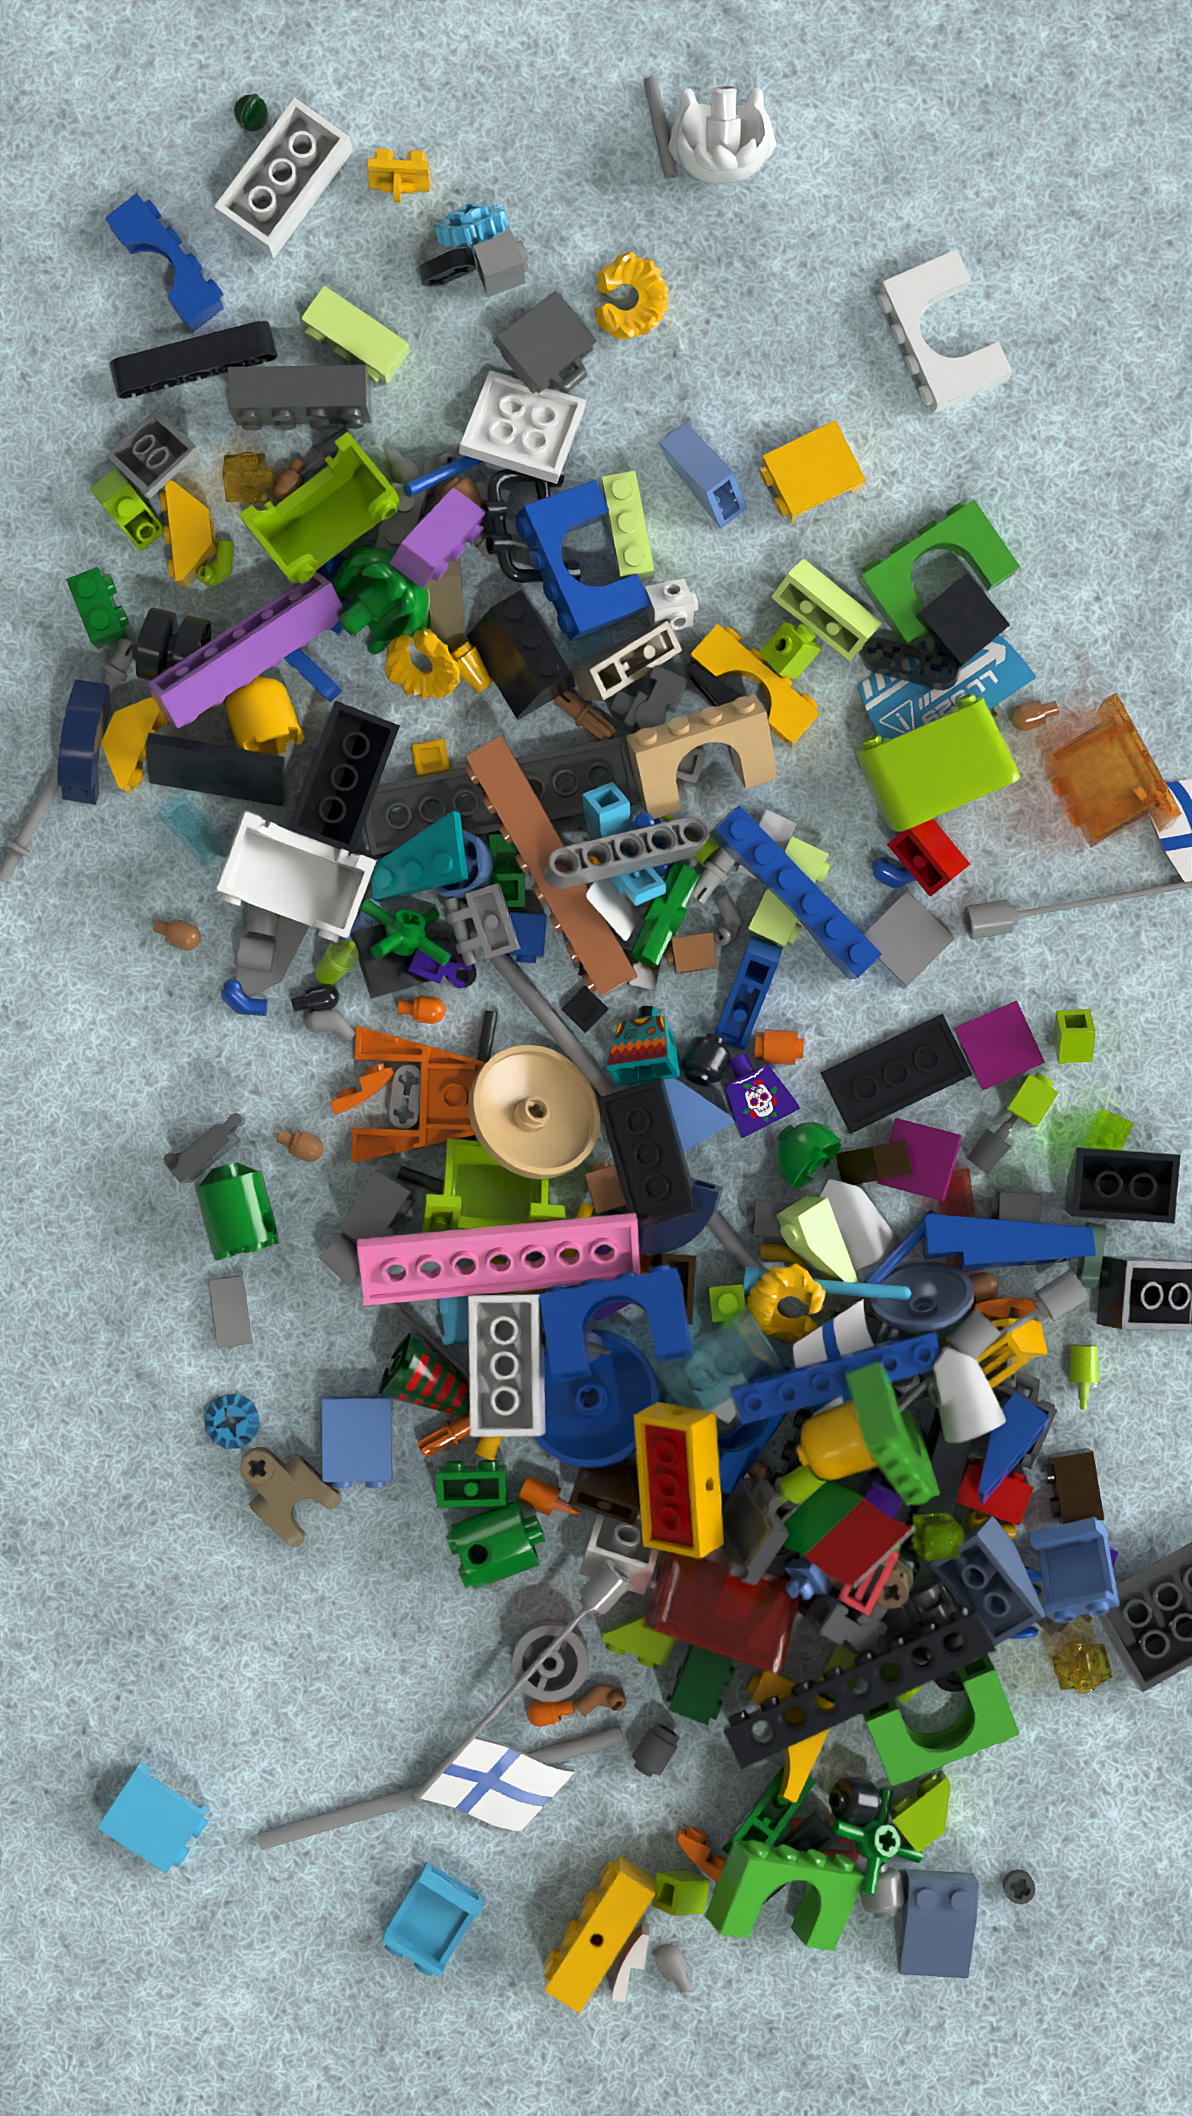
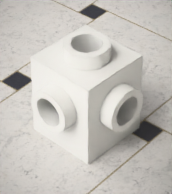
M685 578L645 586V592L651 604L645 612L651 627L665 620L669 621L673 630L693 626L694 611H698V600L695 591H689Z

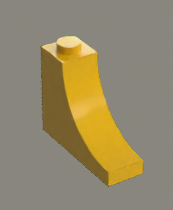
M762 1669L759 1674L753 1673L746 1685L745 1691L749 1693L746 1702L760 1709L759 1703L774 1695H778L779 1699H782L792 1694L790 1688L797 1684L768 1669ZM817 1695L816 1702L820 1707L830 1708L834 1705V1703ZM791 1706L784 1712L785 1718L791 1723H798L805 1716L803 1710L797 1706ZM829 1729L783 1750L784 1775L778 1794L780 1798L791 1803L797 1802Z

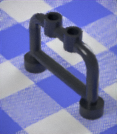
M564 467L557 484L511 469L497 471L490 478L487 485L488 500H483L480 508L486 512L483 521H492L494 533L488 534L486 537V550L490 555L497 554L502 572L512 581L518 583L543 582L539 570L519 569L512 562L513 540L511 535L507 533L505 521L507 517V504L502 499L501 487L504 483L535 482L537 500H541L550 496L549 488H560L563 485ZM563 560L568 572L580 582L581 571L576 560Z

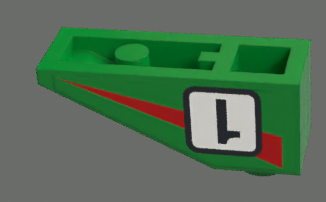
M783 1766L739 1822L721 1850L729 1855L734 1841L749 1843L751 1840H756L767 1846H772L816 1781L808 1775L797 1802H788L778 1796L783 1781Z

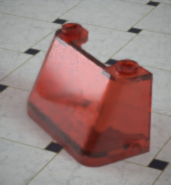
M666 1552L642 1627L781 1675L800 1592L795 1599H792L785 1589L786 1584L789 1582L786 1579L776 1577L773 1583L760 1578L756 1585L741 1582L739 1577L731 1575L728 1566L705 1558L699 1559Z

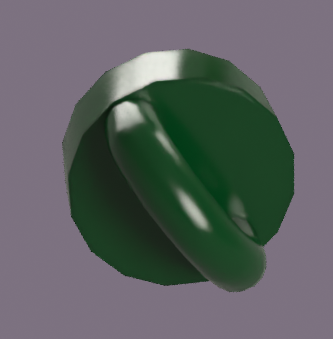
M258 94L245 95L235 104L234 115L241 128L253 132L262 129L266 125L269 117L268 108Z

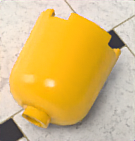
M257 675L251 683L239 687L227 696L225 702L226 713L237 748L281 755L287 752L285 745L295 741V744L300 745L305 739L289 694L284 685L277 679L259 677Z
M853 1400L814 1415L803 1424L801 1431L802 1445L797 1446V1452L803 1466L810 1465L813 1472L820 1478L827 1480L838 1479L879 1466L865 1446Z

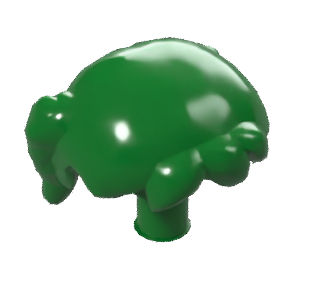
M369 545L352 548L349 555L343 560L331 584L338 598L345 597L352 604L341 615H338L339 623L353 636H356L359 631L368 625L374 636L367 645V650L370 654L377 655L388 647L396 637L407 634L413 638L417 630L427 629L430 620L428 613L430 594L427 586L422 589L390 564L396 553L395 550L381 547L372 548Z

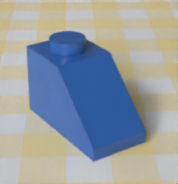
M509 912L521 949L508 952V954L516 956V962L536 964L537 958H544L547 915Z

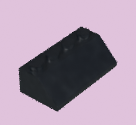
M335 701L331 706L287 830L332 847L344 849L348 853L353 854L400 725Z

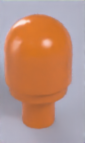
M420 995V997L415 996L414 1001L399 1000L398 1013L413 1015L412 1020H416L419 1023L435 1024L444 1018L446 1008L439 998Z
M535 1699L528 1705L526 1710L529 1722L538 1727L556 1724V1722L561 1721V1716L575 1714L573 1700L545 1702Z

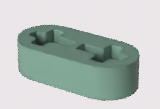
M1087 1222L1085 1227H1091L1094 1232L1096 1256L1079 1257L1076 1277L1083 1287L1095 1289L1101 1271L1106 1241V1226Z

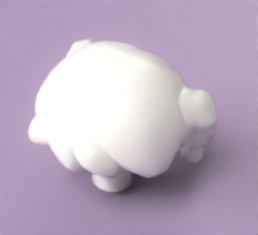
M716 86L710 90L711 106L697 104L694 91L690 88L683 89L680 96L681 106L675 117L668 144V149L674 160L682 164L684 169L694 178L709 184L742 182L755 174L763 166L765 160L770 158L776 147L773 127L764 107L761 89L753 88L748 94L746 105L736 106L737 90L732 86Z

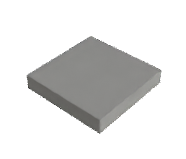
M908 891L863 934L882 953L878 960L905 987L955 939Z

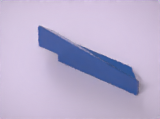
M927 1214L924 1218V1259L958 1256L959 1270L1063 1263L1071 1261V1258L1096 1256L1094 1232L1091 1227Z

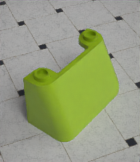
M346 432L334 441L338 447V453L334 459L330 455L324 459L328 466L275 507L269 501L265 504L267 510L258 511L253 505H250L239 514V517L253 538L291 583H305L315 575L317 569L381 520L390 519L398 510L400 500L396 490L349 432Z
M974 693L964 695L955 700L956 706L951 709V713L892 739H882L880 734L868 737L861 742L862 747L854 750L884 825L895 832L910 829L1020 779V774L1013 757L982 696H975Z

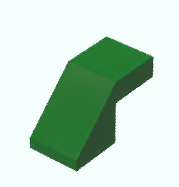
M501 832L489 833L490 851L493 858V873L490 878V885L500 883L507 907H525V874L515 858L520 853L514 842L507 844Z

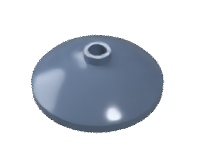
M916 1262L894 1268L880 1283L882 1285L908 1287L911 1295L907 1300L870 1297V1305L874 1315L880 1321L895 1329L907 1332H928L947 1327L965 1315L972 1306L974 1289L970 1278L956 1267L938 1262Z

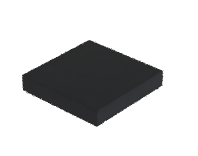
M968 573L963 575L915 616L958 668L963 666L1010 626V623Z
M382 924L350 934L352 941L356 944L354 949L370 998H377L432 982L407 971L413 954L403 956L390 951L381 958L373 956L371 952L372 946L387 937L386 927Z

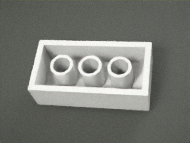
M294 97L214 206L219 220L274 259L352 154L353 149L350 137Z
M539 1294L469 1296L470 1437L541 1436L545 1434L544 1323Z

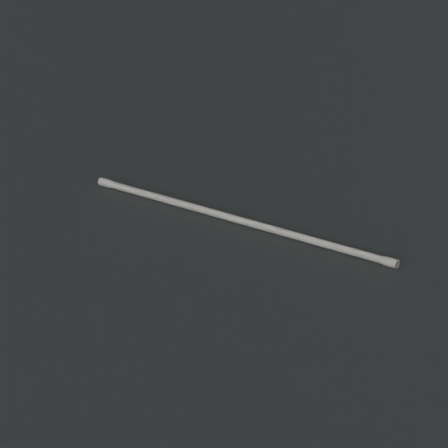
M434 888L429 889L438 901L446 907L444 901L451 898L439 894ZM458 899L461 910L468 908L462 899ZM473 918L466 919L465 923L472 939L478 937ZM507 954L490 958V962L598 1094L603 1097L618 1092ZM715 1211L706 1226L745 1272L746 1267H757L761 1271L766 1272L719 1213ZM787 1297L782 1298L778 1302V1311L787 1318L802 1316Z

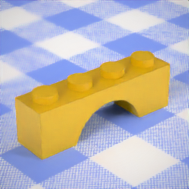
M716 624L690 654L689 660L719 680L728 676H744L758 683L765 691L769 701V729L792 748L819 717L820 712L816 710L818 704L806 693H802L800 696L790 687L793 683L788 677L770 670L765 665L767 661L757 650L752 648L748 651L740 644L741 637L732 628L726 626L723 629L719 624Z

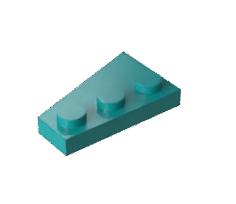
M451 811L375 863L371 874L373 900L383 902L468 879L459 812Z

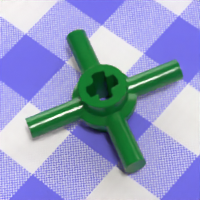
M368 899L364 902L361 911L386 927L387 937L371 948L374 957L381 958L390 951L408 956L414 954L417 948L442 966L447 964L451 955L428 940L424 928L439 919V912L436 908H429L422 914L404 909L398 911L394 917Z
M880 1788L879 1790L882 1801L881 1809L872 1822L859 1828L843 1821L835 1820L831 1828L832 1833L854 1840L858 1853L867 1859L861 1892L873 1896L876 1892L881 1863L888 1861L893 1855L915 1863H919L923 1857L922 1851L917 1853L912 1846L901 1843L897 1830L888 1824L893 1791L886 1788Z

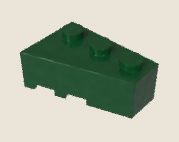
M703 1610L689 1643V1650L684 1663L679 1667L676 1674L677 1681L672 1694H668L664 1703L669 1711L708 1726L710 1719H717L723 1700L718 1699L723 1685L729 1687L734 1676L736 1667L731 1666L735 1653H742L748 1638V1634L743 1633L746 1626L709 1610Z

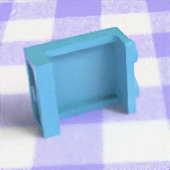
M140 1763L97 1828L167 1874L172 1864L179 1868L190 1850L185 1845L190 1837L193 1836L198 1839L209 1821L204 1816L209 1808L205 1805L199 1808L151 1776L150 1772L152 1770Z
M426 1862L383 1932L381 1941L386 1944L385 1948L391 1954L402 1958L404 1955L414 1961V1966L420 1972L428 1976L435 1974L441 1977L446 1963L474 1917L477 1918L484 1907L485 1897Z

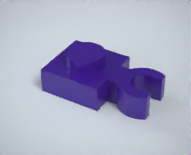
M416 948L407 971L438 984L441 983L443 975H445L452 985L463 988L466 983L457 980L455 976L456 971L459 968L471 971L473 967L471 965L465 966L463 961L455 963L448 961L446 965L442 966ZM442 948L452 956L453 952Z

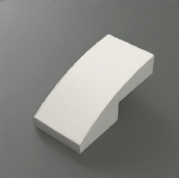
M642 1925L637 1930L620 1958L611 1989L612 2001L625 2002L630 1968L641 1970L645 1968L649 1926Z

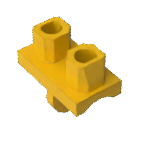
M377 148L374 158H368L369 189H380L381 192L393 193L394 203H401L402 193L414 194L415 191L430 192L429 162L426 161L424 151L411 150L407 153V160H394L393 151Z

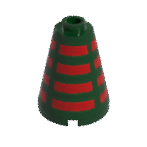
M408 1333L391 1357L394 1361L390 1369L385 1368L379 1383L378 1393L386 1398L456 1416H461L464 1411L469 1413L470 1381L420 1337L413 1333Z

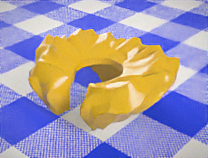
M629 251L619 255L611 264H605L601 270L597 271L596 278L598 284L596 289L600 293L609 295V291L615 290L621 285H630L636 289L639 295L638 303L630 310H620L609 303L595 309V319L602 331L608 332L615 339H631L639 335L649 334L651 328L657 327L659 325L658 322L663 320L664 312L668 309L667 302L669 298L667 292L669 289L665 285L664 279L660 276L661 270L654 266V261L648 258L636 257L634 252Z
M423 628L417 630L414 633L413 639L407 634L400 635L388 645L386 651L387 659L384 667L386 677L389 682L401 685L406 696L413 694L417 697L421 696L423 700L428 697L442 699L447 694L451 695L453 690L456 689L457 684H460L459 663L454 661L448 651V646L438 639L436 634L431 632V629ZM413 641L415 649L426 655L432 662L433 668L426 672L418 670L410 660L408 647Z
M793 1264L790 1268L771 1267L768 1273L761 1276L755 1287L750 1289V1295L747 1298L748 1304L746 1305V1308L749 1310L748 1318L751 1320V1324L763 1335L783 1342L795 1343L818 1328L819 1325L809 1315H802L796 1318L783 1316L778 1311V1302L784 1297L793 1296L810 1307L809 1314H815L823 1308L826 1292L819 1283L813 1281L808 1271L798 1264Z

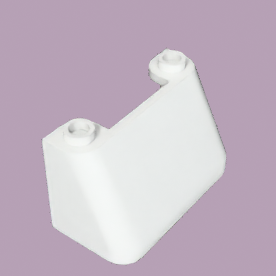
M247 811L241 813L216 887V891L222 893L220 900L236 906H240L241 901L293 919L319 929L318 936L336 943L339 937L348 939L376 860L352 853L348 855V851L332 847L279 827L272 822L266 824L262 817Z

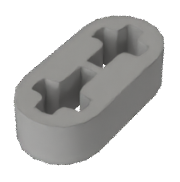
M404 1065L398 1068L393 1077L389 1119L395 1127L400 1129L414 1127L420 1118L421 1070L412 1065ZM408 1070L413 1071V1077L418 1078V1084L411 1086L410 1096L404 1095L405 1084L399 1082L400 1076H406ZM403 1099H409L408 1109L414 1112V1117L408 1118L406 1124H401L400 1117L395 1116V1111L402 1109Z

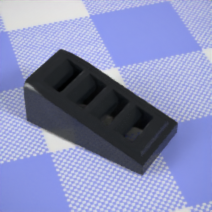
M693 664L688 668L687 677L713 707L733 702L737 698L743 697L701 667Z

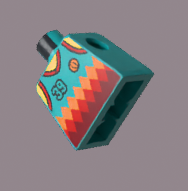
M653 1006L640 1007L637 1019L624 1020L617 1025L606 1062V1067L617 1086L644 1083L658 1078L664 1080L679 1078L680 1073L674 1032L666 1017L658 1015V1010Z

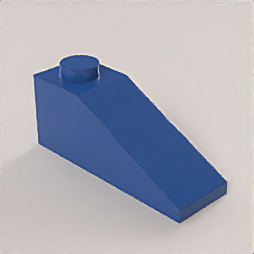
M753 936L750 937L714 1035L722 1038L726 1044L745 1050L778 967L783 947Z
M1017 1391L1010 1399L1004 1397L999 1402L1006 1421L991 1431L978 1490V1500L982 1504H984L1048 1428L1049 1416Z

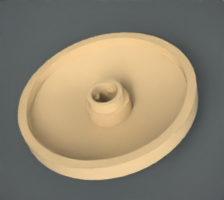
M537 1045L510 1047L493 1056L479 1070L473 1080L468 1102L469 1117L473 1131L487 1154L505 1169L527 1178H554L573 1170L586 1159L594 1148L598 1139L601 1120L597 1096L590 1082L576 1065L564 1055Z

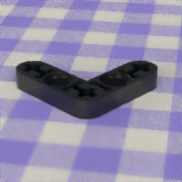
M874 638L864 645L862 652L863 663L868 670L938 690L952 688L956 684L962 666L958 668L937 642L932 652L883 638ZM877 649L883 650L884 657H880L878 661H873L872 654H875ZM893 653H897L895 657V667L891 666V659H893ZM906 657H915L919 660L920 666L915 671H906L901 667V662ZM926 661L930 662V669H928L927 676L923 675L925 672ZM942 667H947L949 674H946L944 679L938 678L937 671H941Z

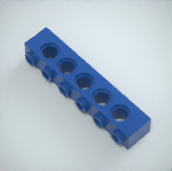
M918 1332L806 1366L729 1387L738 1421L741 1425L851 1394L846 1374L877 1362L881 1364L889 1376L890 1382L933 1370V1363L941 1352L935 1332Z

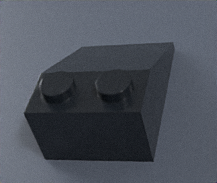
M1103 1256L1096 1324L1121 1330L1192 1331V1261Z

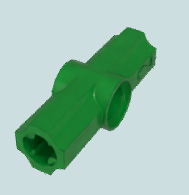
M675 862L669 868L663 880L666 884V893L653 898L649 903L642 920L644 924L629 954L638 962L652 967L658 966L671 936L676 934L686 915L687 909L685 906L700 877L694 869Z

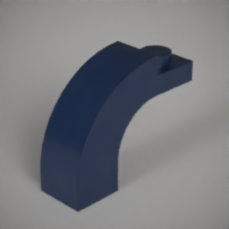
M75 680L64 716L58 754L57 782L58 785L62 786V798L64 800L96 805L98 801V760L104 727L111 710L110 685Z
M691 1177L700 1211L638 1230L639 1253H666L692 1241L713 1217L718 1207L723 1187ZM611 1210L606 1216L622 1215L625 1213Z

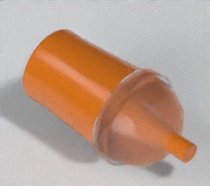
M530 1475L527 1476L517 1497L518 1501L545 1514L550 1520H564L570 1514L579 1517L581 1513L580 1510L574 1508V1505L568 1503L571 1494L566 1491V1488H559Z

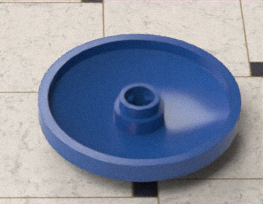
M586 1329V1342L610 1348V1353L606 1355L588 1351L591 1376L557 1382L551 1373L549 1354L544 1351L545 1434L533 1436V1438L547 1453L561 1462L581 1468H600L618 1463L636 1451L634 1415L660 1402L658 1381L650 1362L633 1343L613 1332Z

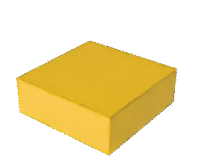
M444 738L411 745L417 777L451 771Z

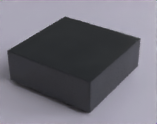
M584 986L561 1010L586 1033L609 1008Z

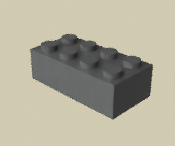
M366 365L228 367V408L236 425H242V429L249 431L261 430L262 425H276V428L280 430H292L296 428V424H310L312 429H328L330 424H343L345 428L359 429L364 427V423H372L371 381Z

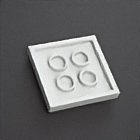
M490 370L460 443L459 454L557 484L583 416L587 400L546 388L540 394L537 392L532 394L522 380Z

